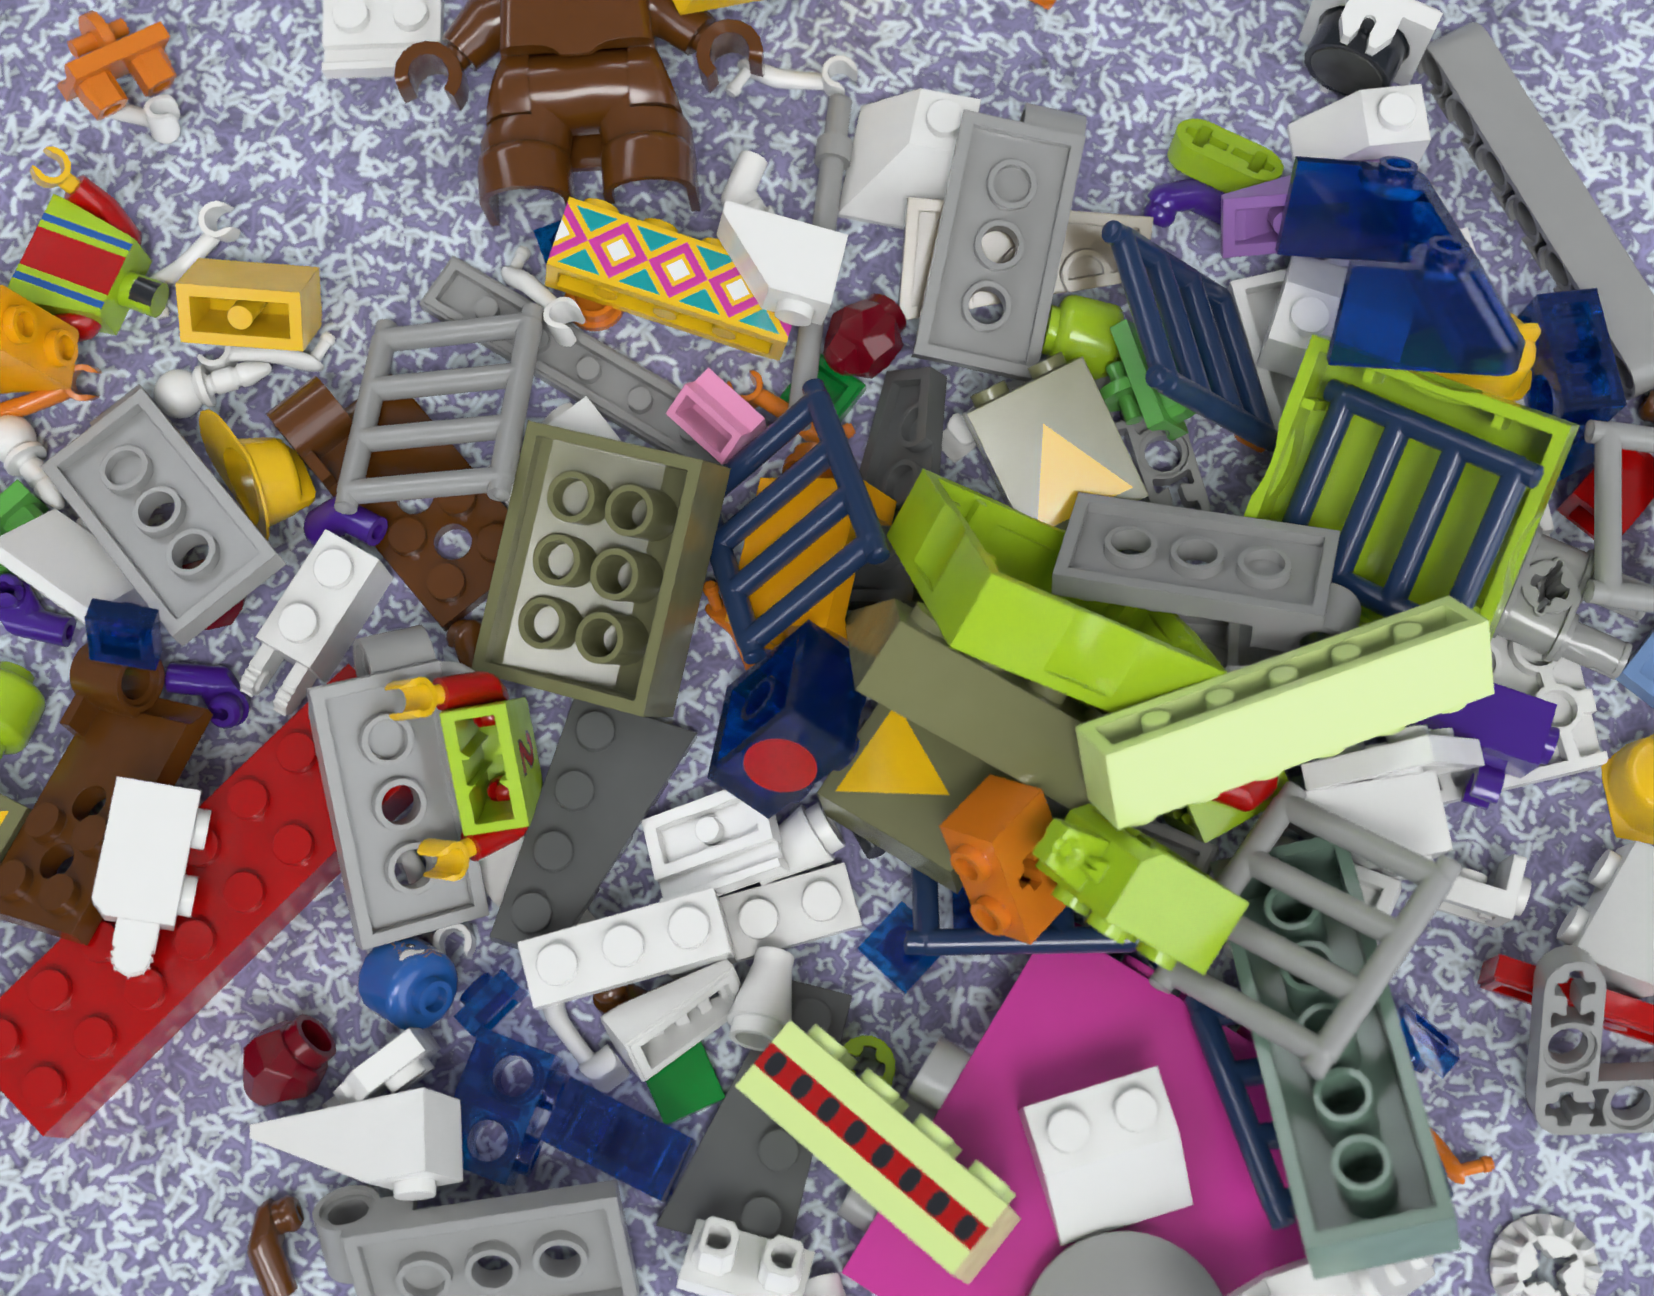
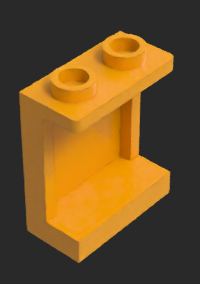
M0 285V394L71 389L74 366L78 357V330L4 285Z
M760 478L756 496L777 478ZM817 478L749 535L744 541L739 569H743L838 489L835 479ZM864 481L880 524L891 526L897 501ZM848 515L749 596L756 619L856 538ZM856 573L764 648L773 651H783L785 643H797L799 647L811 652L834 654L836 646H848L845 616ZM726 614L725 622L730 624L728 615Z

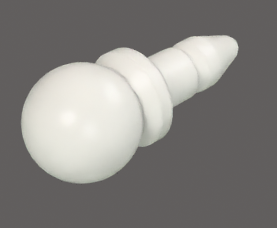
M267 362L238 363L236 367L228 366L212 371L210 375L203 364L195 366L192 373L183 369L170 370L157 380L154 387V399L164 414L173 418H187L198 412L202 405L209 408L216 406V393L221 395L238 390L240 386L249 387L271 373L272 366Z
M0 416V462L4 463L5 470L11 476H22L28 485L33 488L34 493L40 500L54 509H63L65 506L63 495L40 467L44 464L43 460L46 458L47 451L40 442H37L33 426L26 419L19 416Z

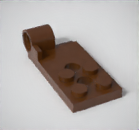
M315 375L268 411L266 415L334 497L337 495L336 489L357 400L344 409ZM413 398L383 401L377 426L432 420ZM453 445L371 452L366 478L472 469V467ZM487 493L433 498L429 508L419 514H409L401 510L400 501L359 504L387 520L388 528L380 543L374 547L445 632L448 631L452 623L463 619L488 598L508 510L502 502L490 499ZM455 529L469 533L472 543L465 556L456 560H448L439 555L438 543L445 533Z
M93 640L83 645L76 653L70 668V684L75 696L59 722L74 737L0 864V920L88 946L103 918L93 904L92 894L117 777L175 786L213 717V714L207 708L159 698L164 686L165 673L160 658L154 652L103 640ZM106 799L102 810L97 815L89 816L92 808L101 800ZM74 856L69 869L65 873L56 874L60 865L69 857Z

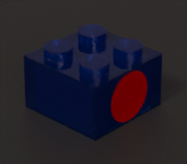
M807 620L766 654L764 660L754 664L726 688L707 778L770 819L789 803L796 804L802 801L809 794L814 784L831 771L844 769L853 760L860 746L858 730L861 711L867 699V696L855 690L849 648L812 621Z

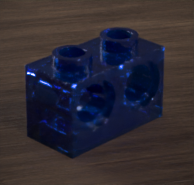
M1597 288L1537 294L1517 316L1523 323H1538L1541 328V334L1535 342L1536 357L1531 368V388L1526 393L1528 405L1530 408L1580 425L1576 435H1583L1586 423L1589 420L1608 422L1627 405Z
M482 1027L480 1028L453 1096L461 1102L462 1164L464 1170L509 1186H515L519 1174L525 1177L530 1176L543 1145V1139L534 1136L544 1110L551 1113L555 1112L566 1087L568 1075L559 1072L563 1062L562 1058ZM517 1059H525L533 1071L532 1083L526 1092L519 1096L511 1097L502 1087V1072L510 1062ZM498 1122L507 1133V1147L499 1158L487 1161L481 1157L477 1150V1136L485 1125Z
M571 1076L539 1137L541 1141L666 1203L697 1143L695 1139Z

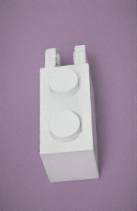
M325 529L256 635V638L262 644L241 676L242 679L239 682L240 691L250 697L259 695L285 659L294 666L275 695L273 710L285 717L286 715H292L301 704L302 699L307 695L306 689L311 688L317 678L323 682L330 679L394 579L382 562L373 555Z
M117 777L92 901L104 920L116 922L112 941L114 950L110 951L113 958L110 960L115 965L114 970L119 971L129 979L141 974L144 976V972L150 970V963H153V957L151 956L155 955L160 929L174 931L177 915L191 917L198 877L185 875L190 848L204 850L212 810L198 808L201 795L200 790Z

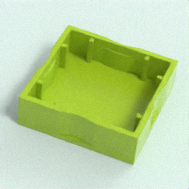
M1312 334L1278 423L1276 447L1271 463L1264 478L1251 495L1244 517L1282 521L1330 402L1324 400L1323 394L1327 384L1332 379L1362 388L1544 467L1542 479L1534 489L1526 487L1473 608V611L1489 620L1491 642L1580 425L1333 337ZM1353 415L1308 526L1339 530L1341 533L1384 427ZM1409 438L1354 568V574L1384 587L1441 451ZM1466 463L1408 598L1409 600L1419 605H1424L1449 596L1498 483L1499 476ZM1361 606L1359 627L1384 619V617Z
M924 468L886 535L949 647L1105 711L1115 713L1228 673L1195 631L1178 614L1154 612L1142 608L1098 601H1084L1079 598L1051 594L1052 573L1065 536V530L1036 520L995 499Z

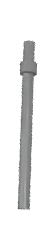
M834 94L828 99L824 134L817 138L814 160L815 165L819 168L812 225L836 231L843 171L850 167L853 142L848 137L852 100L843 94ZM824 322L822 325L811 323L808 326H799L788 409L804 396L802 391L803 384L810 379L817 378ZM809 424L802 431L809 430L811 428V424Z

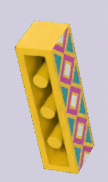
M569 197L546 264L545 286L605 306L609 305L614 309L748 353L780 361L792 325L776 318L775 312L761 309L719 239L708 237L703 238L701 241L678 233L676 227L666 221L656 218H645L641 221L620 214L615 206L606 201L596 198H587L581 201Z

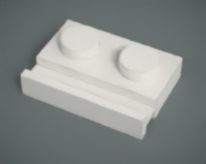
M323 0L322 46L324 49V62H322V72L325 78L394 76L398 58L412 44L433 41L444 45L442 40L444 35V0Z
M753 780L641 821L654 878L660 884L663 897L659 899L660 902L714 887L717 895L721 896L789 872L788 863L784 861L780 844L783 843L770 792L768 789L756 784Z

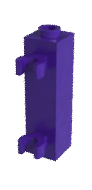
M1493 683L1494 694L1467 703L1459 711L1445 714L1440 713L1409 724L1406 727L1427 725L1428 731L1453 728L1454 737L1479 739L1485 766L1471 769L1463 789L1461 802L1487 810L1490 803L1496 804L1498 802L1504 784L1505 773L1521 779L1539 767L1540 763L1548 764L1556 749L1560 729L1552 726L1558 704Z

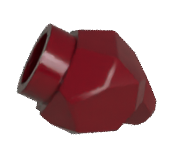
M874 293L866 299L847 305L834 312L825 337L823 351L829 367L840 375L868 379L874 378L886 369L904 346L901 333L906 328V317L902 309L889 297Z
M306 1014L299 1015L293 1021L285 1020L262 1030L244 1047L243 1086L248 1098L258 1105L268 1107L277 1102L305 1098L316 1092L328 1069V1060L336 1054V1044L330 1032L317 1019Z

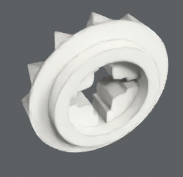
M1532 1214L1516 1219L1499 1234L1491 1251L1489 1267L1495 1292L1498 1296H1561V1294L1562 1296H1596L1599 1279L1604 1274L1598 1265L1595 1254L1596 1244L1590 1241L1577 1228L1576 1223L1554 1215ZM1535 1248L1541 1250L1547 1258H1567L1570 1256L1571 1259L1563 1263L1564 1267L1556 1273L1559 1282L1557 1287L1560 1292L1554 1290L1548 1282L1523 1283L1524 1280L1532 1277L1531 1272L1539 1267L1538 1260L1535 1257L1538 1253Z

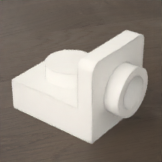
M1512 854L1499 862L1493 886L1486 884L1488 879L1486 875L1462 867V871L1454 881L1452 889L1438 908V911L1493 928H1498L1513 920L1514 915L1520 916L1527 905L1531 891V879L1524 877L1527 858Z

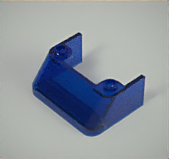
M1295 156L1275 247L1277 255L1350 260L1326 356L1329 365L1486 376H1506L1518 370L1526 343L1525 339L1480 260L1430 181L1423 173L1418 171L1417 163L1399 156H1385L1380 158L1379 162Z

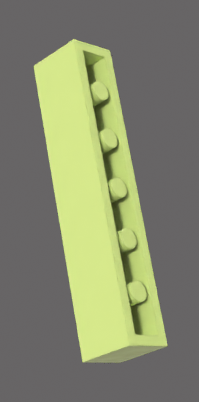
M1446 596L1075 726L1087 799L1117 830L1128 826H1141L1150 823L1163 813L1191 803L1211 801L1218 797L1221 792L1255 780L1272 779L1280 775L1285 769L1315 758H1327L1338 755L1346 747L1373 737L1396 734L1407 725L1431 716L1459 711L1467 703L1494 694L1489 620L1453 597Z

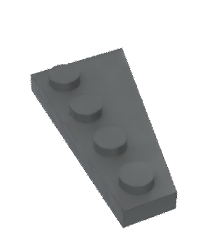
M931 366L887 371L859 470L864 481L897 501L892 524L922 469L924 468L940 475L947 377ZM881 525L890 551L889 558L880 564L867 563L856 572L847 610H856L894 598L913 609L917 603H924L886 536L891 526Z
M578 699L573 700L544 781L531 825L526 832L490 933L492 942L519 950L517 942L570 928L578 924L586 909H588L599 892V887L617 859L621 858L632 841L633 835L641 821L645 818L650 808L656 804L667 787L668 780L696 741L697 732L649 717H641Z
M792 980V1022L806 1034L814 1024H817L841 1045L852 995ZM750 1049L725 1096L726 1098L722 1101L656 1226L692 1235L697 1218L706 1221L709 1217L714 1216L735 1222L737 1229L768 1239H773L777 1235L792 1239L813 1154L735 1087L763 1051Z

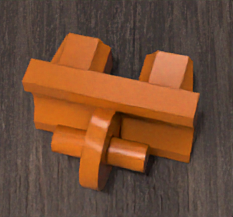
M92 10L79 16L78 24L81 35L67 42L71 54L77 59L65 64L66 79L57 84V88L66 102L78 97L94 118L100 121L117 113L125 107L128 101L126 94L116 80L130 73L145 97L156 95L172 86L177 75L168 55L164 51L171 36L161 21L129 35V28L122 18L106 23L97 12Z

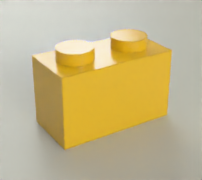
M198 258L175 283L181 342L304 351L321 328L322 305L319 267Z

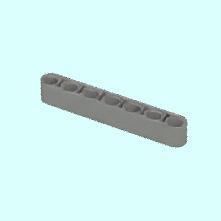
M1471 22L1429 42L1417 66V72L1419 75L1425 72L1434 89L1430 90V93L1449 123L1453 121L1457 123L1465 136L1460 141L1480 172L1486 170L1495 185V187L1490 189L1511 222L1514 220L1518 221L1526 234L1521 239L1542 272L1548 270L1557 284V287L1553 288L1555 294L1573 323L1580 321L1589 338L1585 339V342L1605 374L1612 372L1621 387L1616 392L1622 399L1631 400L1653 389L1654 294L1494 41L1483 26L1477 22Z

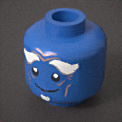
M413 936L374 947L366 956L361 967L358 991L363 1003L370 1010L398 1029H426L443 1018L452 1006L457 993L458 973L454 962L447 955L419 937Z

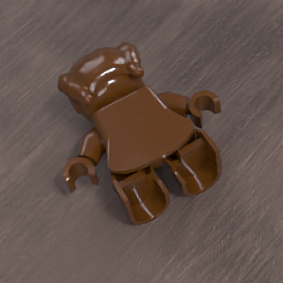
M468 0L442 36L445 46L433 41L412 44L398 58L395 65L394 78L404 102L408 103L418 98L419 86L424 79L435 74L445 75L448 77V82L444 86V90L451 104L462 111L469 95V85L465 71L468 67L477 71L500 52L501 60L497 65L489 91L486 112L487 127L480 143L481 154L477 166L479 204L490 226H500L499 193L516 189L549 190L558 193L563 198L565 205H567L569 197L575 198L574 172L601 171L603 197L610 204H615L614 189L620 185L640 180L674 181L682 184L687 189L691 212L700 211L699 181L693 130L682 114L677 95L658 53L656 38L665 41L686 55H692L696 52L701 82L709 93L719 84L717 68L714 66V63L722 55L737 53L744 56L749 62L750 74L764 77L765 63L760 36L752 26L741 20L724 19L716 22V19L708 10L680 15L672 0Z

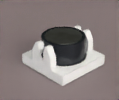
M1312 0L1298 38L1299 41L1309 45L1304 54V64L1310 75L1320 83V91L1326 94L1333 91L1346 97L1363 89L1391 87L1393 82L1402 86L1409 85L1443 13L1417 0Z

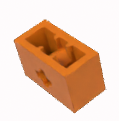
M992 774L939 827L951 854V865L961 879L971 904L970 911L976 923L992 935H1004L1031 945L1067 906L1051 894L1057 883L1035 867L1039 859L1032 854L1037 843L1044 837L1053 817L1042 789Z

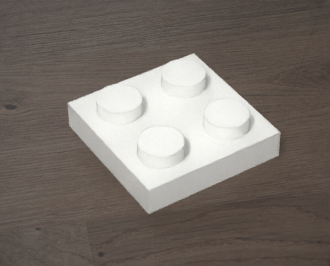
M1427 725L1406 727L1396 734L1386 735L1387 743L1365 746L1364 741L1346 747L1338 755L1301 764L1306 791L1363 781L1382 780L1400 775L1419 774L1431 770H1436L1437 776L1485 766L1479 739L1454 737L1453 728L1428 731Z

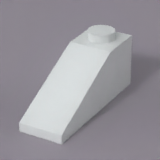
M424 1087L250 1125V1139L359 1181L394 1190V1198L397 1200L429 1199L436 1196L437 1186L463 1181L461 1102L457 1098Z

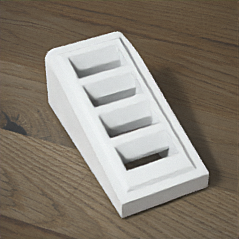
M724 959L629 1000L606 1012L600 1019L618 1054L643 1083L727 1022L726 1017L742 985L734 966L728 959ZM718 991L719 996L709 1000V997Z

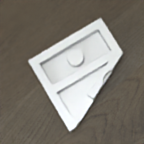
M408 1028L352 1070L345 1078V1081L333 1092L335 1096L322 1105L323 1109L377 1098L387 1089L392 1094L400 1090L401 1092L408 1090L435 1069L428 1058L438 1052L441 1047L427 1028Z

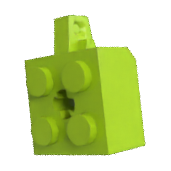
M1092 803L1070 810L1064 821L1054 818L1047 827L1044 837L1037 843L1032 853L1039 859L1035 867L1057 883L1051 893L1055 898L1078 913L1088 916L1086 922L1120 944H1123L1126 939L1133 943H1136L1139 939L1140 941L1135 949L1169 971H1172L1179 961L1205 975L1249 905V902L1175 851L1136 828L1128 826L1117 830Z

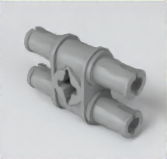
M1538 527L1492 638L1499 635L1541 653L1542 660L1547 662L1551 660L1557 662L1562 657L1615 680L1626 666L1633 645L1578 622L1579 614H1576L1579 604L1584 601V588L1587 581L1590 579L1594 580V550L1582 551L1542 534V528ZM1622 573L1623 583L1654 587V585ZM1546 576L1547 579L1544 584L1547 587L1545 597L1550 602L1538 611L1537 609L1540 604L1538 601L1539 590L1534 586ZM1599 605L1635 622L1641 620L1646 612Z

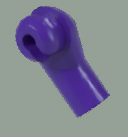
M1194 179L1158 184L1147 194L1150 200L1145 206L1143 214L1147 217H1153V224L1163 228L1169 227L1174 222L1178 211H1191L1221 225V195L1226 193Z
M336 496L308 512L304 521L303 531L307 541L312 545L317 543L326 529L339 537H344L347 533L369 546H375L384 538L388 528V522L385 518L359 504L355 514L347 515L337 512L334 508Z
M4 573L0 575V621L5 629L18 637L66 648L70 646L76 627L75 618L45 611L29 584L13 574Z
M171 662L168 665L165 676V687L168 693L201 696L208 710L213 714L210 721L219 728L229 729L238 726L246 720L250 708L249 696L240 691V683L229 668Z

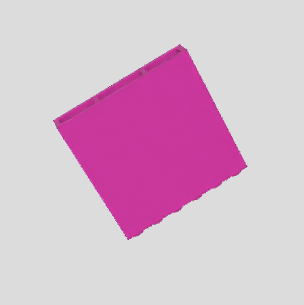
M1074 922L1075 926H1081L1080 924ZM1106 953L1032 954L932 1120L936 1126L952 1138L954 1143L962 1149L955 1159L960 1165L968 1170L973 1162L978 1160L1016 1194L1009 1206L1021 1220L968 1285L950 1274L878 1211L842 1270V1274L877 1296H1028L1035 1280L1040 1276L1045 1267L1063 1250L1077 1241L1060 1246L1018 1111L1026 1106L1156 1066L1158 1067L1180 1133L1193 1205L1107 1232L1132 1231L1146 1233L1177 1245L1194 1257L1206 1269L1221 1291L1222 1296L1228 1295L1265 1271L1306 1258L1307 1255L1297 1216H1295L1296 1222L1280 1230L1271 1229L1191 1024L1190 1015L1184 1002L1187 994L1181 991L1179 997L1172 993L1167 994L1155 989L1149 983V978L1154 973V970L1128 955H1125L1122 961L1119 962ZM1240 1025L1237 1032H1234L1226 1026H1222L1235 1060L1258 1057L1251 1030ZM1265 1085L1246 1087L1259 1123L1273 1121ZM1270 1150L1284 1187H1289L1281 1150Z

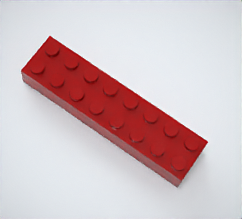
M348 663L327 684L356 678V670ZM308 702L198 807L212 811L204 850L190 848L185 875L198 877L191 917L177 915L174 931L160 929L155 955L151 956L153 957V963H150V970H146L144 976L141 974L128 979L127 976L114 970L115 965L111 963L110 959L113 957L110 951L114 950L112 941L116 922L106 921L102 918L88 946L61 938L0 997V1090L43 1137L69 1139L341 873L308 715ZM398 785L391 788L384 795L382 812L388 821H394L414 801L409 787Z

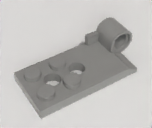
M1025 103L1020 121L964 109L955 144L912 357L1025 382L1032 379L1027 368L1040 362L1086 138V116ZM992 231H1002L1008 234L1015 244L1013 259L1005 263H995L989 260L982 251L981 242L983 236ZM980 291H988L995 294L1003 306L1001 319L992 324H983L975 320L969 310L970 297Z
M140 384L89 422L91 425L89 429L40 466L166 630L182 646L186 645L286 565L285 561ZM165 503H175L174 512L167 522L159 526H149L150 516L157 507ZM198 545H209L208 555L199 566L192 569L182 568L183 559L190 549Z
M1078 492L1052 573L1051 594L1142 608L1154 612H1167L1253 626L1250 646L1289 652L1358 628L1361 616V605L1357 597L1347 588L1331 583L1340 536L1339 530ZM1121 550H1136L1141 552V554L1127 555L1120 552ZM1201 560L1207 562L1208 564L1193 565L1187 563L1186 561Z
M422 625L355 639L353 642V659L357 677L306 689L309 708L308 715L355 943L361 950L490 915L479 861L470 859L466 874L457 881L422 876L412 884H400L395 876V864L398 858L406 851L418 849L419 844L427 838L460 841V836L463 832L439 716L441 710L436 708L432 715L428 717L404 721H394L389 717V714L404 711L406 698L400 689L385 691V686L388 683L415 677H426L433 682L435 678L443 677L440 660L436 659L430 637ZM395 786H408L414 798L412 810L401 820L388 821L382 812L384 795ZM425 856V872L434 868L437 857Z
M617 1179L417 1209V1200H397L394 1196L380 1198L379 1193L372 1187L350 1185L328 1193L319 1200L313 1209L312 1217L330 1277L340 1283L353 1284L357 1296H640L639 1281ZM565 1245L573 1248L578 1253L569 1259L557 1260L551 1258L544 1251L552 1246ZM494 1255L506 1259L510 1264L499 1270H489L478 1265L476 1261L484 1256Z

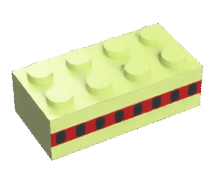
M789 1020L735 1087L950 1274L969 1285L1021 1220L1009 1206L1016 1194L978 1160H975L968 1170L960 1165L955 1159L962 1149L922 1113L913 1124L908 1121L902 1114L910 1105L869 1068L865 1070L860 1078L855 1076L851 1070L858 1061L817 1024H814L806 1034Z

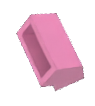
M709 367L695 381L686 383L665 413L721 465L727 463L767 428L765 418Z

